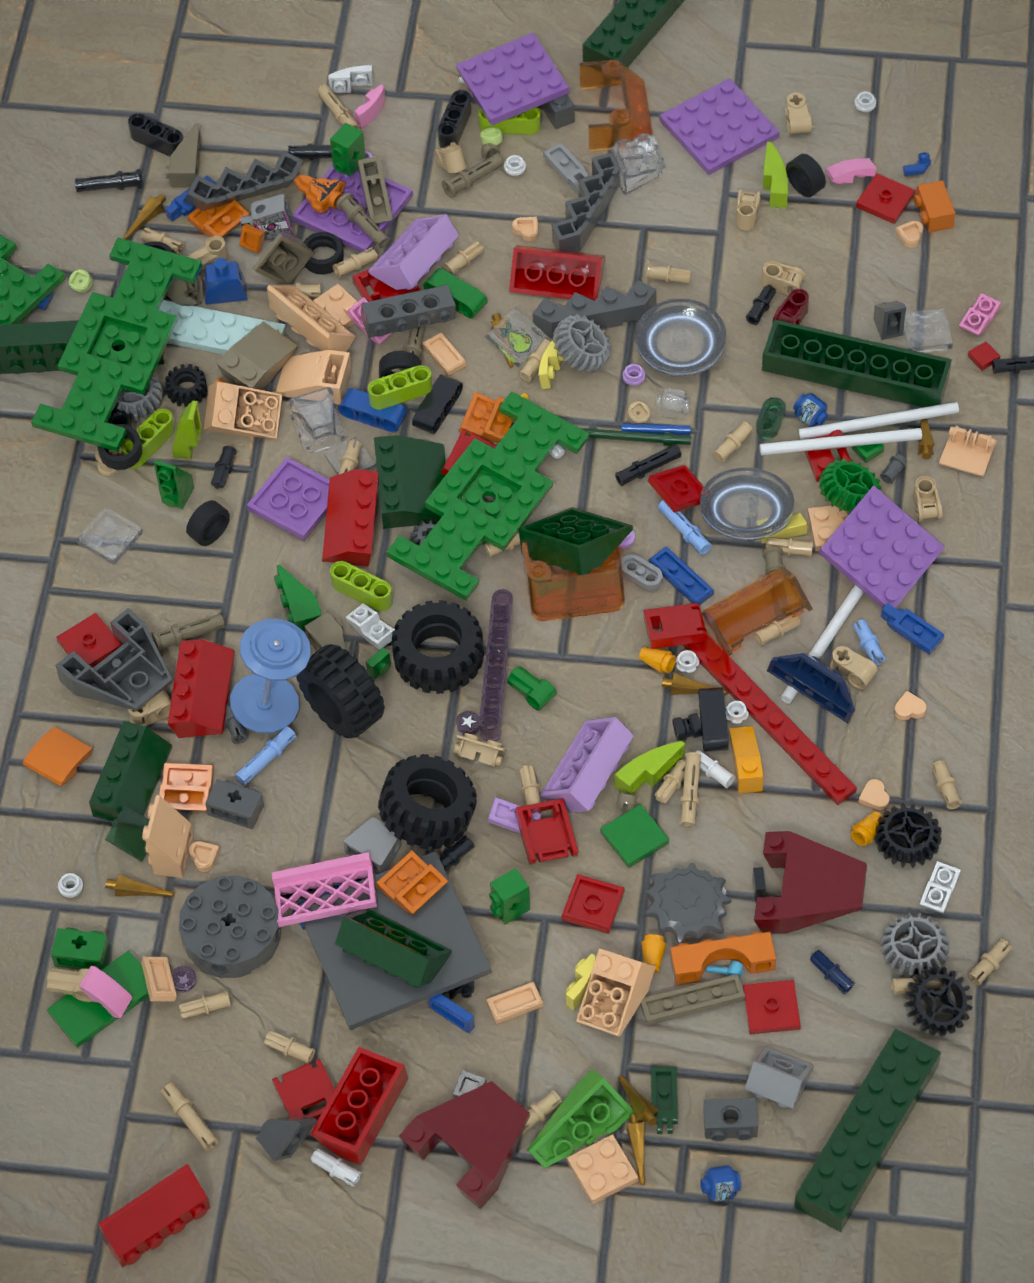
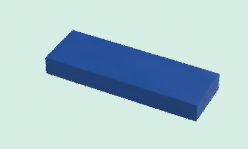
M667 546L649 559V563L658 567L663 577L691 603H697L700 606L714 595V590Z

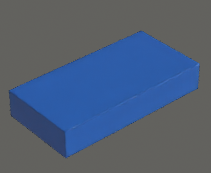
M442 994L428 999L430 1009L465 1032L470 1033L475 1027L474 1015Z

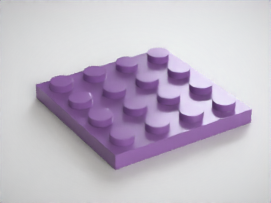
M534 32L456 64L458 73L491 126L570 93L569 86Z
M730 78L659 115V121L708 175L763 147L767 142H772L780 137V131Z
M332 165L322 178L329 180L338 179L345 182L346 186L343 190V195L351 193L354 201L365 208L366 214L369 217L358 170L349 177L344 173L337 172ZM384 178L394 221L412 198L413 191ZM305 198L292 214L293 222L317 233L329 232L334 234L341 240L343 245L360 253L375 245V242L356 223L350 222L348 215L338 208H330L324 214H319L311 208V203L306 201ZM393 221L376 225L384 233Z
M873 486L820 548L818 553L880 607L883 608L888 603L896 608L945 546Z

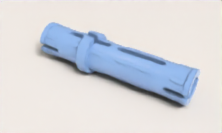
M662 500L658 505L659 511L682 533L683 539L687 543H691L700 555L709 552L712 544L702 536L700 529L690 523L680 511L674 513Z
M286 726L272 740L269 739L266 742V746L234 775L237 781L246 786L276 756L282 755L285 747L297 738L294 731Z

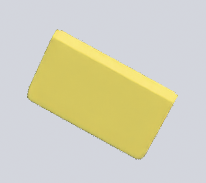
M801 513L794 514L787 526L769 537L786 539L807 534V522ZM769 520L756 523V528L764 526ZM763 530V531H761V532H762L763 534H766V533H769V532H771V531H769V530ZM769 537L761 539L762 544L766 543Z

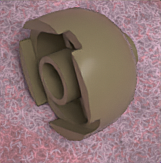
M201 275L197 276L194 284L173 278L166 296H169L175 304L181 306L201 304L202 302L199 301V298H204V286Z

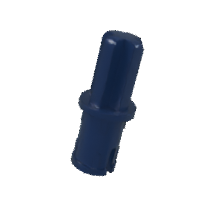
M820 950L812 954L810 961L825 975L824 979L830 980L844 995L853 988L852 986L855 985V982L840 969L839 964L835 965Z

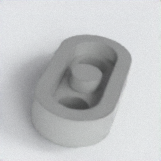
M628 554L621 559L620 572L625 578L649 591L656 590L662 585L663 575L658 567L635 554Z

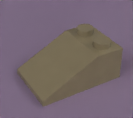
M282 232L277 235L252 269L279 284H291L314 252L298 237L288 232Z
M263 321L235 343L217 365L221 374L236 385L264 390L299 347Z

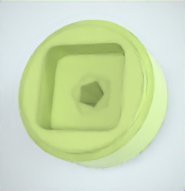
M491 127L481 132L482 144L492 143L498 145L503 141L502 131L498 128Z
M76 270L69 278L70 287L78 293L87 292L93 283L91 275L85 270Z

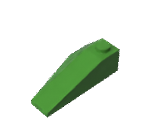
M591 1069L572 1088L527 1150L544 1168H547L571 1155L575 1149L585 1144L587 1146L595 1142L594 1139L605 1133L610 1134L616 1131L634 1111L604 1077Z

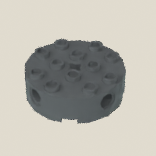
M220 876L202 883L188 895L179 914L180 937L188 957L202 972L219 978H240L250 974L252 970L257 969L262 964L265 965L274 956L281 940V927L277 923L278 908L271 893L257 881L242 876Z

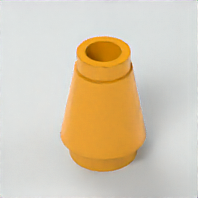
M643 647L639 653V660L661 674L671 673L676 664V656L672 655L671 651Z
M873 811L855 824L850 834L852 840L860 846L871 844L877 834L876 826L880 825L878 819L883 816L879 812Z
M645 935L644 941L641 942L644 963L656 966L654 974L660 972L666 943L661 935Z

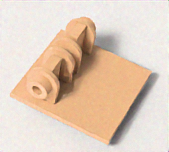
M957 425L956 427L951 426L949 438L939 464L983 477L997 440L992 438V435H978V431L974 434L971 429L967 432L966 429L959 428Z

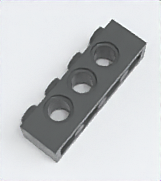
M448 285L361 303V319L368 338L380 337L385 334L403 332L408 329L454 320L456 305Z

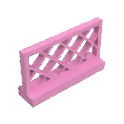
M367 852L272 872L275 901L278 908V926L282 927L377 907L374 881L375 870L370 853ZM367 878L362 884L355 882V880ZM343 883L338 889L331 887V885ZM349 886L357 889L351 896L343 893ZM318 888L313 895L306 892V890ZM325 891L332 894L326 901L319 898ZM363 892L370 895L368 900H356ZM294 893L288 900L281 897V895ZM301 896L308 899L302 906L295 904ZM338 898L345 900L340 906L332 905ZM313 903L320 905L316 911L307 910ZM289 908L296 911L292 916L283 917V914Z

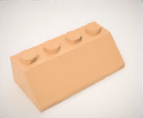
M268 285L267 293L270 309L276 313L278 319L290 324L294 332L307 338L306 342L319 348L321 351H348L356 337L353 333L297 287Z

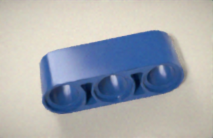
M353 388L346 391L338 406V412L342 416L389 432L398 431L407 414V410L402 404L381 410L374 409L370 406L368 393Z

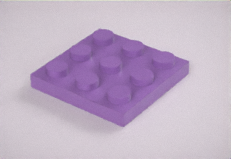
M286 457L247 504V510L305 541L326 515L329 479Z

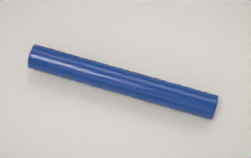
M622 424L621 431L655 434L673 432L674 434L690 435L691 425Z

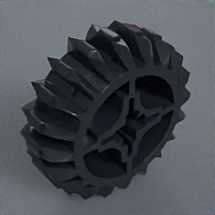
M903 803L900 809L893 805L891 812L885 810L883 817L878 819L880 825L876 826L877 834L874 839L875 844H878V851L884 852V859L892 858L891 862L893 865L898 861L901 862L902 868L906 863H910L911 867L914 868L916 862L923 866L925 859L931 861L933 854H937L939 851V845L942 841L941 827H938V819H932V812L925 814L923 806L919 810L915 809L914 803L910 808H906ZM898 824H902L900 827H897V828H894V830H891L894 826H896V825H898ZM922 841H926L921 846L914 848L916 844L922 843Z
M933 966L930 968V972L927 969L921 970V975H914V982L907 984L911 991L905 992L904 997L910 999V1001L904 1003V1007H911L907 1017L915 1016L916 1019L912 1022V1025L916 1026L921 1023V1032H926L929 1028L931 1036L936 1035L937 1032L940 1036H945L947 1031L952 1034L956 1032V1027L962 1028L964 1026L962 1020L966 1021L970 1018L965 1011L972 1010L973 1007L967 1004V1001L972 1000L973 996H966L965 991H968L970 986L962 987L961 983L964 981V978L955 979L956 971H950L948 974L947 967H942L938 971V968ZM930 981L943 983L937 991L924 988ZM951 991L954 994L956 1003H954L950 998ZM939 996L941 998L939 1002H942V1005H936L935 997ZM921 999L926 1003V1012L922 1008ZM940 1011L952 1014L951 1018L946 1022L934 1020V1017L939 1015Z

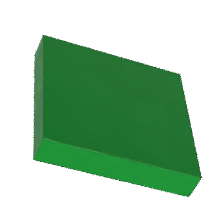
M641 804L600 828L602 836L628 868L669 844V838Z

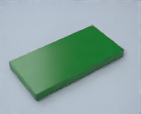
M129 950L101 970L133 997L123 1015L149 997L142 965ZM69 994L47 1008L48 1014L77 1048L118 1019L113 1017L101 1003L81 1001Z

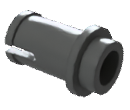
M900 454L892 456L890 463L880 474L881 479L888 484H892L900 471L906 469V458Z

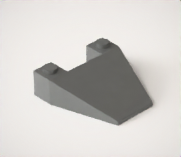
M128 608L110 622L113 635L122 644L121 647L94 668L88 665L74 651L55 666L60 682L73 694L137 711L173 682V678L145 623Z

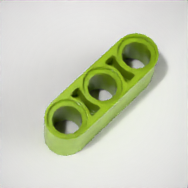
M537 107L492 126L481 108L478 110L479 129L481 131L494 127L500 129L502 134L532 135L538 133L541 129V114Z
M419 365L370 382L368 385L370 406L381 410L430 393L432 390L431 370L426 366Z
M156 410L136 430L141 438L142 456L130 468L142 466L174 434L173 416L169 410ZM126 439L122 444L123 455L133 449V442Z
M344 561L335 562L331 566V582L336 591L378 611L388 610L392 606V591L388 582Z

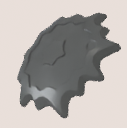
M693 862L686 869L674 868L668 873L651 875L654 886L646 893L651 904L644 912V916L657 919L660 933L671 932L674 934L677 944L683 943L689 935L700 939L706 932L724 933L720 921L727 913L723 906L732 902L722 892L726 879L723 877H713L709 871L697 869Z

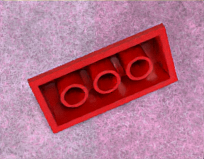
M517 245L513 248L509 292L570 299L576 292L595 301L600 292L605 255Z
M354 469L330 477L322 562L335 563L344 561L351 565L369 567L372 552L378 472Z
M203 639L180 641L167 723L178 738L223 734L235 657L233 649Z
M358 1047L311 1131V1135L337 1156L362 1165L408 1080L405 1065Z
M186 1164L98 1223L105 1245L123 1268L127 1264L131 1265L137 1262L141 1255L149 1249L153 1250L159 1247L163 1240L171 1234L175 1235L181 1232L186 1224L193 1219L197 1220L203 1217L208 1209H210L208 1197L189 1165Z

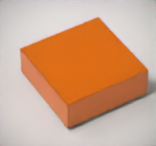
M245 224L242 227L239 245L258 254L262 251L265 232Z

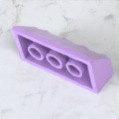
M447 214L416 219L368 272L396 290H410L417 286L418 280L430 271L429 268L442 258L441 255L453 246V242L459 235Z
M616 717L585 721L541 792L540 797L547 801L564 799L566 809L573 813L589 811L595 805V800L600 791L606 787V781L618 767V761L623 753L628 750L629 743L634 735Z

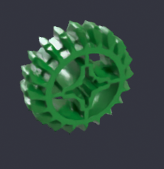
M844 458L841 461L835 460L833 463H829L819 480L820 494L826 496L825 501L831 502L832 507L836 506L839 508V511H846L848 515L873 486L880 491L882 487L879 485L880 480L875 478V473L868 471L869 467L864 468L861 466V463L856 464L853 460L847 462Z

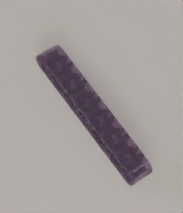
M505 589L495 591L491 600L479 717L480 736L487 742L488 740L497 741L501 737L514 614L513 595Z

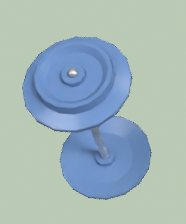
M264 619L251 625L244 632L240 641V656L245 666L254 674L243 677L235 684L230 695V709L235 719L246 729L257 733H275L283 730L286 726L288 727L296 718L299 711V697L294 687L286 680L297 676L306 668L311 657V649L307 636L294 623L283 619Z

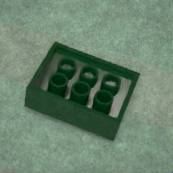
M398 435L374 437L383 529L417 526L421 524V521L429 524L430 520L436 524L441 519V516L426 509L425 501L445 477V475L441 474L446 463L444 444Z
M571 507L519 528L521 553L532 558V560H539L547 565H555L561 567L562 570L576 572L578 575H587L591 570L600 567L632 532L633 525Z

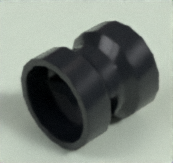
M697 713L690 714L684 719L681 717L672 719L677 741H685L688 737H702V727Z

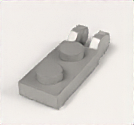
M562 143L543 152V158L567 184H570L572 190L579 195V182L577 179L590 177L583 165Z

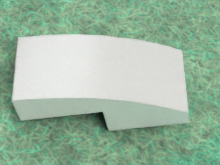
M372 65L350 67L330 74L328 79L331 91L333 93L351 92L352 86H373Z
M364 603L346 616V620L377 649L380 650L392 641V632L395 629L381 621L378 613Z
M937 861L922 896L920 906L944 914L961 870Z

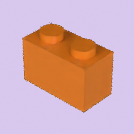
M943 180L917 185L914 204L916 208L920 209L921 223L926 225L928 232L953 228L956 213Z

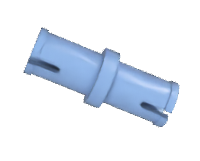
M859 620L858 623L861 627H858L857 623L853 625V629L860 639L859 645L862 650L866 651L869 659L876 666L880 665L878 658L883 663L886 657L878 645L879 640L876 635L872 634L867 621Z

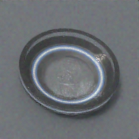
M671 299L660 302L642 315L636 327V347L639 355L650 367L668 375L690 376L709 369L720 359L726 345V328L721 317L711 307L696 300Z
M735 468L717 474L706 483L701 492L700 510L705 522L716 532L739 540H757L772 536L787 526L793 515L794 497L787 483L771 472L757 468Z

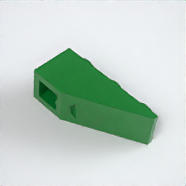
M155 460L154 467L162 503L169 507L183 509L194 490L192 475L176 466Z
M277 565L278 575L274 576L277 590L282 589L283 592L280 595L283 608L288 607L289 613H286L287 621L294 623L305 633V625L322 615L317 598L282 566Z

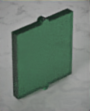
M124 805L117 818L112 821V827L105 840L142 862L147 854L145 850L146 841L142 839L143 829L145 825L148 826L150 820Z

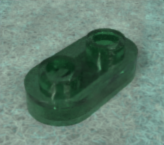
M772 397L764 402L756 422V432L761 438L771 439L778 434L786 413V404L782 399Z

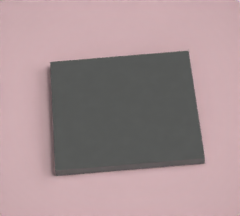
M436 851L419 858L428 866L431 864L448 880V883L415 914L411 915L403 910L376 887V882L391 869L374 875L377 907L369 908L452 950L450 957L431 983L419 988L412 987L406 983V980L390 976L385 973L384 969L368 965L363 961V958L357 955H349L343 952V948L335 945L343 917L359 911L303 922L350 1030L492 973V968ZM366 879L359 881L357 883L362 884ZM349 886L343 893L351 896L357 889ZM363 892L356 900H368L370 895ZM329 893L319 898L326 901L332 894ZM338 898L332 905L340 906L345 900ZM313 903L307 910L316 911L320 905Z

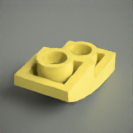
M553 341L546 348L539 366L538 375L542 389L551 388V379H555V371L560 370L561 361H564L562 356H558L559 351L554 349L555 343Z
M591 954L587 959L583 958L575 967V982L571 983L565 992L566 1005L573 1011L583 1000L596 960L594 954Z

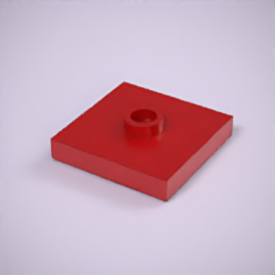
M876 173L857 200L856 208L895 224L913 199L916 190Z
M686 465L650 475L648 478V483L674 513L700 505L701 498L708 496L703 495L706 489Z
M94 613L56 637L57 642L68 655L74 651L91 667L102 662L122 646L97 613Z
M577 874L561 919L610 934L625 893V888Z
M794 980L743 985L749 1035L800 1030L801 1025Z

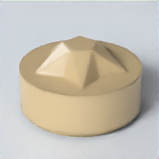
M635 401L627 408L626 417L632 424H644L650 417V409L644 402Z

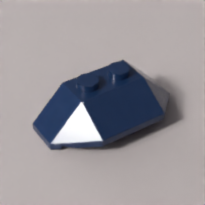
M807 653L772 658L767 672L844 722L849 723L855 708L848 681L839 671L827 667L819 658L810 656Z

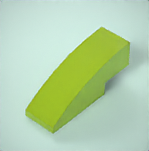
M767 142L763 189L770 190L769 207L787 208V172L778 150L772 142Z
M192 401L180 416L172 448L173 457L191 459L194 447H198L202 425L197 401Z
M678 741L666 744L638 756L614 774L615 787L628 795H633L645 782L654 787L676 765L677 761L685 756V743Z

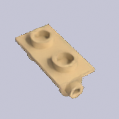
M465 733L464 737L457 735L461 743L456 744L454 748V753L458 754V757L475 761L477 752L481 753L478 762L492 767H496V765L501 766L503 757L500 756V753H507L506 750L501 748V743L488 740L486 744L478 741L479 737Z

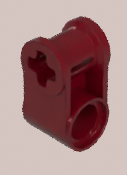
M803 289L792 290L775 312L772 322L775 319L800 325L808 313V293Z

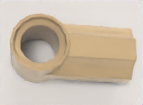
M212 236L207 239L204 247L187 257L200 260L202 262L200 271H202L208 264H214L218 258L227 260L228 252L224 239L221 236Z
M52 968L47 977V990L49 992L73 995L78 1000L91 1002L92 1000L79 988L89 969H80L79 972Z

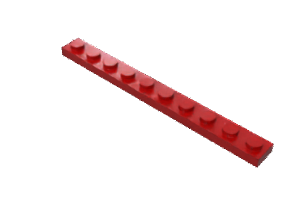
M709 636L706 642L682 645L686 650L696 654L699 663L736 701H741L745 704L749 715L837 806L856 793L857 787Z

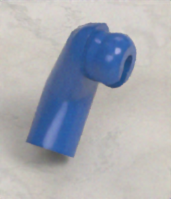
M921 152L918 155L919 160L916 164L904 165V176L925 173L931 165L930 154L928 152Z

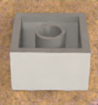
M765 1047L753 1062L745 1090L750 1091L755 1097L773 1100L780 1107L794 1108L803 1093L814 1065Z

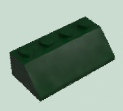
M123 721L89 801L93 817L139 828L164 769V763L167 762L171 752L172 744L146 726Z
M364 909L344 916L335 941V945L343 948V952L349 955H357L363 958L366 964L378 966L384 969L386 974L400 977L406 980L408 985L416 988L431 983L452 953L451 949L371 909Z

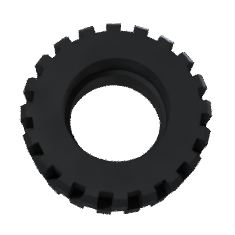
M439 600V603L426 601L425 605L421 606L418 604L413 606L411 612L407 610L402 615V620L399 619L396 622L395 630L392 632L393 660L396 671L400 673L403 681L407 683L410 681V686L418 690L420 687L422 692L430 693V691H436V694H443V691L446 690L453 692L457 690L458 686L464 687L469 684V678L474 679L478 674V669L482 667L484 656L483 633L477 618L473 615L471 616V612L464 607L460 609L459 604L454 602L447 604V601ZM432 637H447L459 644V647L454 652L443 657H429L417 650V647L423 641Z
M329 644L321 647L311 655L306 668L296 677L299 682V688L303 692L306 701L311 705L312 710L318 714L319 718L331 730H334L336 734L344 738L358 737L383 716L385 710L384 699L380 695L381 692L375 685L374 679L367 673L366 668L354 656H351L346 649H342L341 646Z
M421 754L420 757L413 755L407 757L406 760L402 759L397 762L388 772L378 801L379 815L381 820L386 822L385 827L389 832L393 831L397 839L407 841L406 844L412 847L413 845H418L420 849H428V847L440 849L443 845L447 847L460 840L464 832L467 831L477 803L476 789L472 787L471 779L469 776H465L466 773L461 767H455L454 762L450 760L444 761L440 756L429 757V754ZM422 794L430 796L439 801L444 808H426L415 802L410 795Z

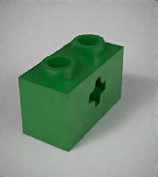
M345 122L331 137L330 145L333 168L337 172L351 177L358 170V160L366 159L363 131Z
M516 868L490 882L491 893H489V897L492 903L490 909L496 918L500 917L504 924L530 911L529 886Z
M71 927L66 929L57 928L51 952L54 966L79 970L90 969L91 966H95L102 970L105 968L110 948L107 934H103L100 931L84 932Z

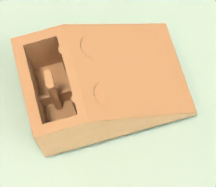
M322 350L291 356L282 368L275 393L282 394L284 397L339 405L345 395L352 370L350 353Z
M217 381L209 386L204 430L226 435L277 439L282 394Z
M156 795L154 804L149 806L148 818L150 821L148 826H144L142 839L146 841L145 850L149 853L148 862L152 865L153 873L156 875L183 878L189 856V846L192 844L194 836L192 826L160 795Z
M599 948L576 1022L620 1037L647 994L656 966Z

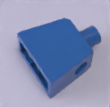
M218 258L214 264H208L205 267L204 295L206 305L248 300L246 281L237 262H227L224 258Z

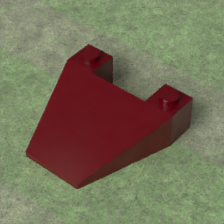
M791 831L765 833L763 848L765 859L771 868H785L781 897H760L756 900L754 921L761 932L787 934L862 910L867 864Z
M490 1081L416 1116L399 1137L404 1145L422 1160L442 1140L472 1167L456 1186L467 1199L481 1210L498 1190L530 1117V1113L495 1083Z

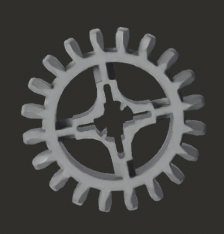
M570 315L561 320L554 330V338L552 339L555 343L554 349L559 351L558 356H562L564 362L570 364V368L576 367L578 372L583 370L585 373H588L589 371L594 372L606 363L611 354L610 349L612 346L609 344L610 338L605 336L606 331H602L600 325H596L593 319L589 321L586 316Z
M153 374L146 391L149 390L146 396L125 390L124 394H120L114 409L128 413L130 419H135L136 422H138L140 417L146 419L147 414H153L155 412L154 409H159L160 402L163 399V388L158 376Z
M910 912L907 914L906 919L899 915L897 922L891 920L889 928L886 927L884 929V936L881 938V953L885 955V963H891L890 968L892 971L899 969L900 976L905 972L909 973V978H913L914 974L921 975V970L927 969L930 972V968L936 966L939 971L941 964L946 963L950 950L948 946L949 938L945 936V928L939 929V921L931 923L930 915L926 919H922L921 913L917 914V918H914ZM908 933L907 937L901 938L900 941H896L900 936ZM935 950L930 956L922 959V955Z

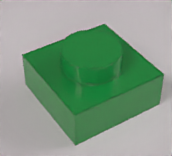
M882 444L851 446V449L865 463L884 452Z
M381 648L366 661L367 673L374 680L379 675H384L391 666L390 653L385 648Z

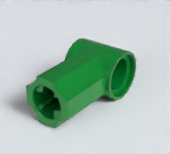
M521 666L514 668L507 679V684L525 696L527 703L537 711H540L557 695L555 687L549 681L537 679Z

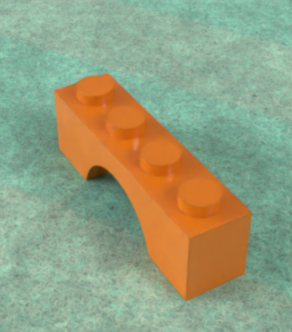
M758 931L747 936L738 937L732 935L721 940L706 939L700 943H681L675 947H670V961L675 986L701 982L702 974L707 965L720 960L738 961L750 974L774 971L776 956L771 933Z

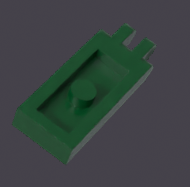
M651 1067V1104L659 1110L654 1114L657 1118V1123L655 1124L657 1125V1134H662V1124H667L668 1134H673V1124H678L677 1067Z

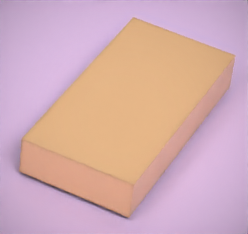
M442 333L423 342V348L448 377L467 366L466 360Z
M143 957L141 964L150 1001H175L177 994L168 958Z
M534 982L486 999L496 1024L543 1007V1001Z

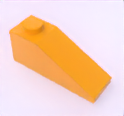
M753 726L729 728L738 794L763 791L764 776Z

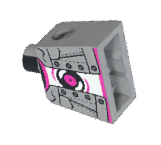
M284 194L253 202L251 204V215L241 217L242 227L245 224H249L264 231V239L276 238L282 232H288L295 236V222L292 221V212Z

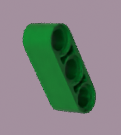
M438 268L423 283L425 290L448 285L456 305L455 310L468 318H474L488 303L487 297L483 292L442 268Z

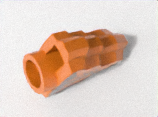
M298 175L294 179V184L298 190L306 194V201L311 203V208L319 214H324L330 208L337 209L336 203L343 196V190L346 186L345 182L338 179H315L306 175Z

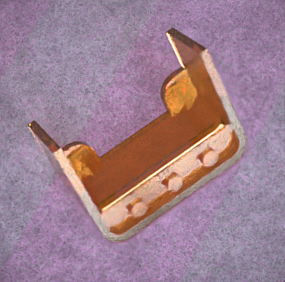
M617 60L579 63L580 89L622 86L625 108L615 109L610 113V123L588 125L589 151L636 147L635 143L640 141L641 138L651 142L652 126L644 80Z
M527 542L522 543L523 567L532 616L536 620L548 621L610 613L623 608L625 594L619 547L614 550L598 569L591 570L587 575H578L576 572L551 575V570L547 563L543 561L530 562Z
M780 568L708 607L702 612V616L722 650L730 656L733 654L732 652L742 646L743 637L783 615H791L794 618L801 615L805 611L804 608L807 611H811L813 608L796 576L786 568Z

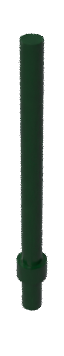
M580 428L590 433L589 438L663 443V446H672L673 444L691 445L692 436L674 435L673 432L655 434Z

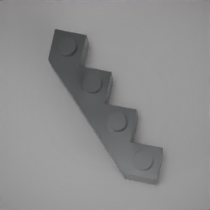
M283 150L274 168L257 159H254L245 176L225 167L216 185L197 175L183 201L205 211L230 204L234 200L237 202L289 187L303 160Z
M612 152L592 158V176L579 180V198L565 202L566 220L552 224V241L556 250L581 251L620 186V167Z
M638 280L626 295L606 286L595 301L575 292L564 307L544 298L533 312V330L553 339L554 330L561 320L576 314L580 315V317L586 316L589 321L593 319L596 325L604 326L605 329L622 326L623 322L633 320L636 323L642 322L656 307V289Z

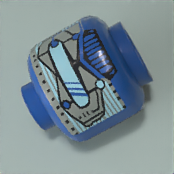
M812 393L801 395L793 406L795 417L808 427H813L817 424L822 425L828 417L826 413L827 404Z
M729 1165L710 1167L705 1171L704 1178L700 1179V1187L702 1193L707 1194L708 1198L713 1202L731 1200L741 1190V1179L738 1171H734Z

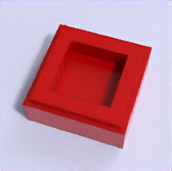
M987 341L968 352V357L981 371L990 367L993 359H1000V355Z

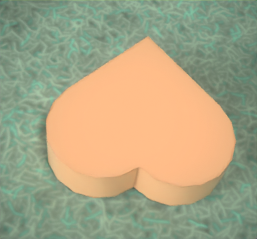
M520 217L513 221L512 228L515 234L521 235L523 240L528 242L537 239V217Z
M911 221L896 227L895 233L906 247L914 248L918 246L920 237L923 234V225L918 221Z
M906 691L896 703L894 714L900 720H908L911 717L915 719L922 718L926 713V703Z
M877 779L868 781L859 797L858 803L878 811L885 810L889 806L890 798L888 793L884 791L885 787L882 781Z
M196 841L189 846L188 851L190 858L195 862L197 870L208 872L213 868L220 848L218 845Z

